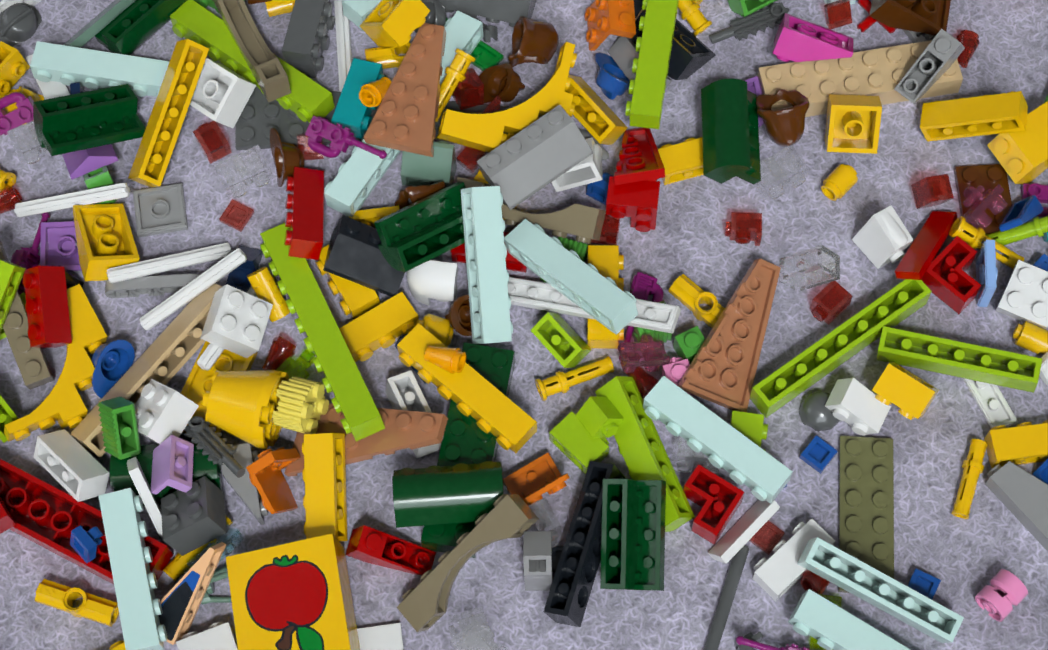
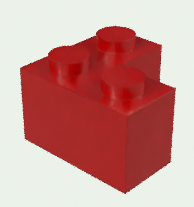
M610 176L606 215H611L614 218L631 217L630 227L640 232H648L650 229L655 230L660 181H639L615 185L614 177Z
M957 236L931 262L921 280L935 296L956 313L960 314L975 299L981 284L965 272L972 265L977 251Z
M698 464L684 485L683 490L686 498L702 507L693 521L691 531L715 545L742 503L745 492Z

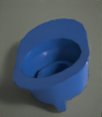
M596 53L595 60L599 65L596 78L597 85L610 100L615 99L616 96H622L629 88L630 80L611 56Z
M118 339L100 345L93 353L92 363L95 370L92 385L98 397L103 398L133 365L135 352L132 344L128 341Z

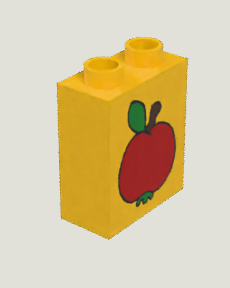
M333 533L226 557L238 650H360L345 550Z

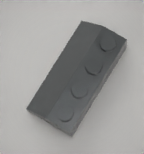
M537 0L437 1L445 7L446 12L460 11L472 18L477 16L486 17V21L492 23L504 21L508 22L509 26L514 27L521 16L531 19Z

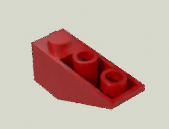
M363 525L352 530L345 555L366 563L422 576L432 569L436 552Z

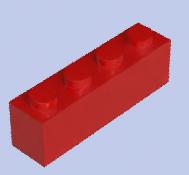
M294 167L292 176H288L286 182V191H290V194H287L285 209L290 210L286 213L285 227H289V230H286L284 245L289 246L288 256L319 260L323 246L324 171Z

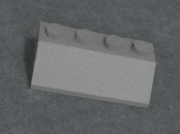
M558 105L479 159L477 164L490 186H500L503 202L512 210L589 157L593 152L573 119L561 105Z

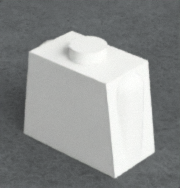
M593 138L585 139L593 154L551 182L556 192L603 180L602 148L594 142Z
M891 205L874 214L853 237L852 241L879 269L890 262L895 263L905 255L903 251L910 245L913 238Z

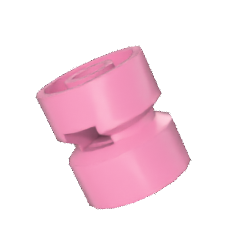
M1001 569L991 579V586L986 585L975 596L977 604L983 610L986 609L990 612L988 615L999 622H1002L1013 610L1012 605L1017 606L1028 595V590L1022 581L1005 569Z

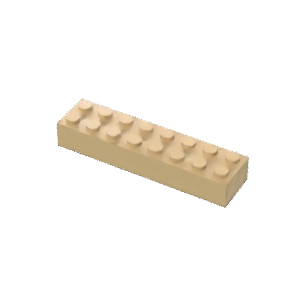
M932 40L854 52L852 57L791 62L759 67L757 76L760 79L763 94L774 95L778 89H784L786 91L797 90L807 97L810 105L805 117L827 114L829 94L879 96L882 105L909 101L894 90V88ZM958 59L920 99L959 92L963 76ZM779 100L772 105L771 110H782L793 106L785 100Z

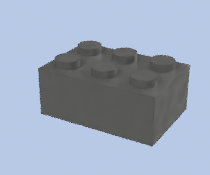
M295 0L282 47L284 61L309 78H316L318 71L323 70V50L327 51L329 48L330 38L327 35L329 30H333L335 24V16L331 14L332 3H329V0Z

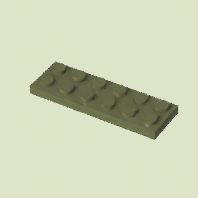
M840 436L839 549L894 579L893 439ZM838 587V592L849 593L848 591Z

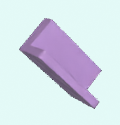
M170 435L153 450L151 493L156 495L167 485L185 493L192 488L194 444Z

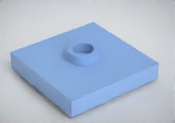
M995 240L984 241L976 259V281L981 284L976 295L978 307H987L997 288L998 271L996 267Z

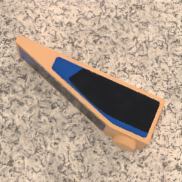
M220 542L210 547L160 601L163 613L158 616L160 625L164 624L168 643L176 644V641L182 640V636L189 632L227 544Z

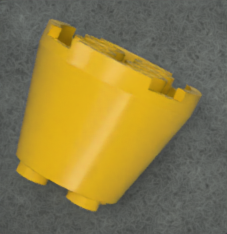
M216 370L212 377L211 390L206 391L203 396L202 405L207 407L205 420L257 448L267 450L268 445L273 446L282 429L281 426L274 424L272 415L273 410L278 411L277 406L280 400L276 396V390L279 389V384H281L282 380L289 381L288 373L278 370Z

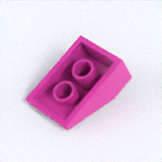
M785 13L774 38L773 54L785 62L790 60L804 62L849 58L853 55V38Z

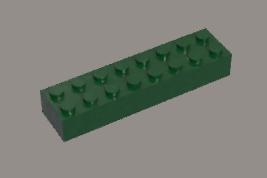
M464 342L462 352L466 353V363L508 397L516 362L515 351ZM451 399L437 466H454L459 463L478 464L485 461L495 462L499 445L496 441L497 437L491 432L487 434L482 431L476 424L477 420L471 415L468 417L463 415L456 407L457 403ZM476 521L425 525L421 537L422 547L443 553L452 551L458 545L456 543L463 534L466 532L470 533L476 527Z

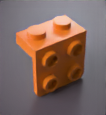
M595 0L586 9L585 21H587L588 26L586 41L589 42V50L595 51L610 34L633 38L636 35L634 0Z
M281 447L272 451L270 448L258 454V460L247 466L246 469L250 474L249 479L251 483L257 488L262 497V504L265 509L271 514H277L298 508L291 489L281 472L282 469L300 458L297 449Z
M547 452L503 478V483L510 494H518L529 507H532L544 500L542 494L548 492L550 495L566 487L565 481L570 477L568 473L561 475L550 454Z

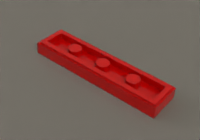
M932 211L895 270L896 278L921 280L949 235L953 223L957 220L956 212Z

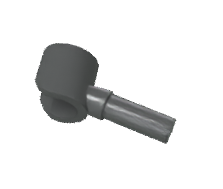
M483 23L484 42H491V38L496 41L498 40L497 26H487Z

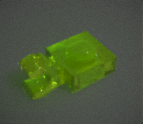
M306 349L296 361L289 356L277 370L288 373L289 379H292L294 376L307 379L310 375L306 369L314 363L312 359L315 358V354L313 352L309 353Z

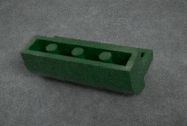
M136 0L98 32L95 38L112 53L131 55L171 20L170 15L187 0Z
M721 79L701 89L704 176L721 184L735 176L753 185L761 181L759 122L756 109L757 95L747 90L746 81L740 79Z
M124 84L33 102V120L41 148H47L51 156L142 138L146 128L137 115L138 98L130 86Z
M457 182L374 222L381 240V244L378 245L379 249L392 268L397 271L407 272L465 243L461 189L466 188L464 182Z
M192 443L194 444L192 482L206 476L223 492L221 466L218 463L214 465L213 461H208L209 455H203V449H197L196 447L198 443ZM159 444L140 446L141 453L139 455L122 460L111 455L110 485L113 487L114 492L131 488L136 496L139 495L127 467V460L134 457L137 458L151 487L153 450ZM167 485L158 494H154L158 504L161 505L163 497L178 489Z
M485 461L478 464L459 463L454 466L440 467L433 465L428 468L394 470L392 487L396 528L474 522L483 514H489L495 508L494 502L504 495L501 462Z
M603 479L600 589L664 591L666 481Z

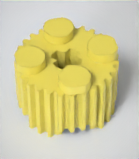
M297 376L292 377V379L290 378L289 381L282 380L281 384H279V389L276 390V396L280 400L277 406L278 411L273 410L272 418L274 424L304 434H315L320 415H325L329 408V400L325 399L324 384Z

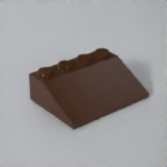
M872 0L869 16L888 27L937 35L941 29L947 31L951 0Z

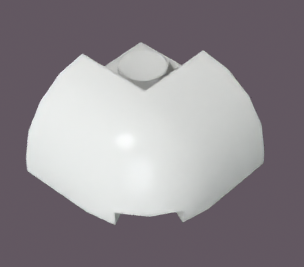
M429 260L407 271L408 288L418 302L429 306L431 298L441 302H449L456 299L457 263Z

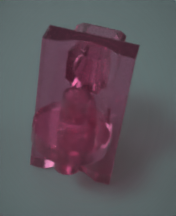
M1000 184L994 189H988L983 195L982 193L985 189L981 185L977 188L969 186L963 191L966 198L963 202L964 206L969 207L973 204L963 215L966 222L971 223L976 228L981 227L985 229L992 222V219L986 214L985 210L989 208L996 215L1008 205L1000 195L1004 191Z
M650 334L642 335L640 342H621L618 345V351L621 356L620 364L625 373H634L636 368L644 366L645 370L649 372H656L660 366L670 363V357L665 352L663 341H653Z

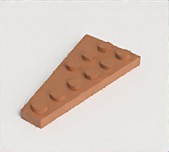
M424 23L419 28L364 135V140L367 144L433 157V140L436 136L435 121L438 117L441 88L440 76H442L443 70L441 66L442 56H444L446 41L444 26Z
M761 258L753 261L677 385L678 387L730 410L747 412L781 267Z
M329 404L327 413L320 415L318 428L315 433H345V465L373 459V456L379 454H395V451L405 448L412 450L439 444L442 442L448 418L440 413L377 408L385 429L356 442L352 432L346 434L340 421L345 418L343 413L337 414L333 404ZM297 432L292 449H297L300 458L286 467L284 474L288 477L298 476V473L303 472L304 455L302 453V443L304 441V433Z

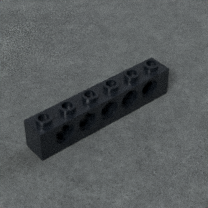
M590 461L543 611L556 623L581 627L601 560L603 479L626 478L614 464Z

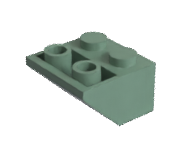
M433 141V157L403 151L400 174L402 185L430 186L438 182H445L446 187L453 185L457 169L454 145L446 141Z

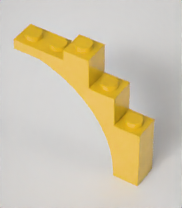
M569 42L563 44L559 51L553 75L536 95L513 108L494 113L470 114L446 109L442 115L437 138L489 153L506 141L507 134L503 132L516 135L538 120V116L542 117L558 105H561L567 114L572 117L575 109V103L572 102L574 94L564 91L569 89L571 77L568 76L570 67H574L577 53H574L575 44Z
M80 284L67 289L72 343L67 345L66 361L62 373L50 394L34 411L4 426V434L8 442L14 439L21 441L31 435L30 432L39 428L46 430L55 425V421H58L61 429L68 426L72 429L77 427L87 416L88 410L77 390L84 391L93 386L92 378L95 367L87 353L93 354L100 345L105 344L107 334Z

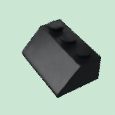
M643 10L635 21L636 35L632 38V42L635 45L637 37H642L643 31H639L640 17L645 16L646 10ZM676 19L668 76L674 80H683L689 78L711 60L715 54Z
M342 215L331 235L324 271L391 297L397 294L405 272L392 268L383 257L378 246L381 244V240L376 228Z

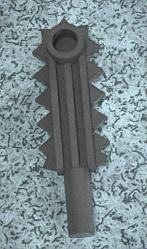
M772 3L771 8L764 7L762 11H756L742 19L736 16V20H730L729 28L709 35V39L712 44H715L735 36V39L738 38L739 41L742 38L747 39L749 34L756 36L759 30L765 33L767 27L774 29L775 24H781L784 14H788L790 9L785 8L783 3Z
M196 416L191 418L188 422L189 425L184 429L186 431V438H192L191 443H198L197 449H203L202 454L209 455L208 461H213L214 465L218 463L220 466L224 463L236 477H242L245 474V469L234 459L233 454L236 453V449L233 448V444H226L227 438H221V432L215 433L216 427H209L211 423L204 421L202 417Z

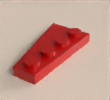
M650 128L625 130L622 150H620L619 161L616 165L617 172L614 173L615 185L639 181L653 182L665 177V168Z

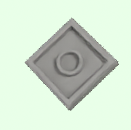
M182 183L133 191L137 235L139 238L188 230Z

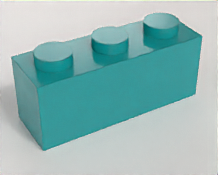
M353 58L331 121L334 125L337 123L342 125L343 129L345 127L351 129L350 132L354 133L355 138L363 139L365 131H367L372 122V110L377 109V107H366L359 99V92L363 85L386 77L383 74L382 64Z

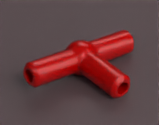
M858 0V4L870 14L871 2L869 0ZM870 16L857 25V29H861V32H865L875 22H878L889 33H893L897 29L888 27Z

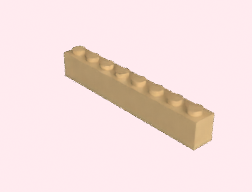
M213 284L192 299L99 402L122 397L130 402L132 401L135 405L141 396L142 389L151 379L166 385L205 342L200 337L214 294L223 286ZM96 405L70 435L87 451L101 458L106 452L104 451L106 447L103 446L105 442L102 436L103 431H101L103 427L100 426L102 423L99 416L101 412L98 411L100 407Z

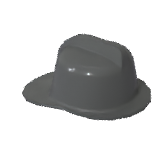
M16 3L1 12L0 42L2 41L13 47L30 39L42 22L38 10L26 3Z

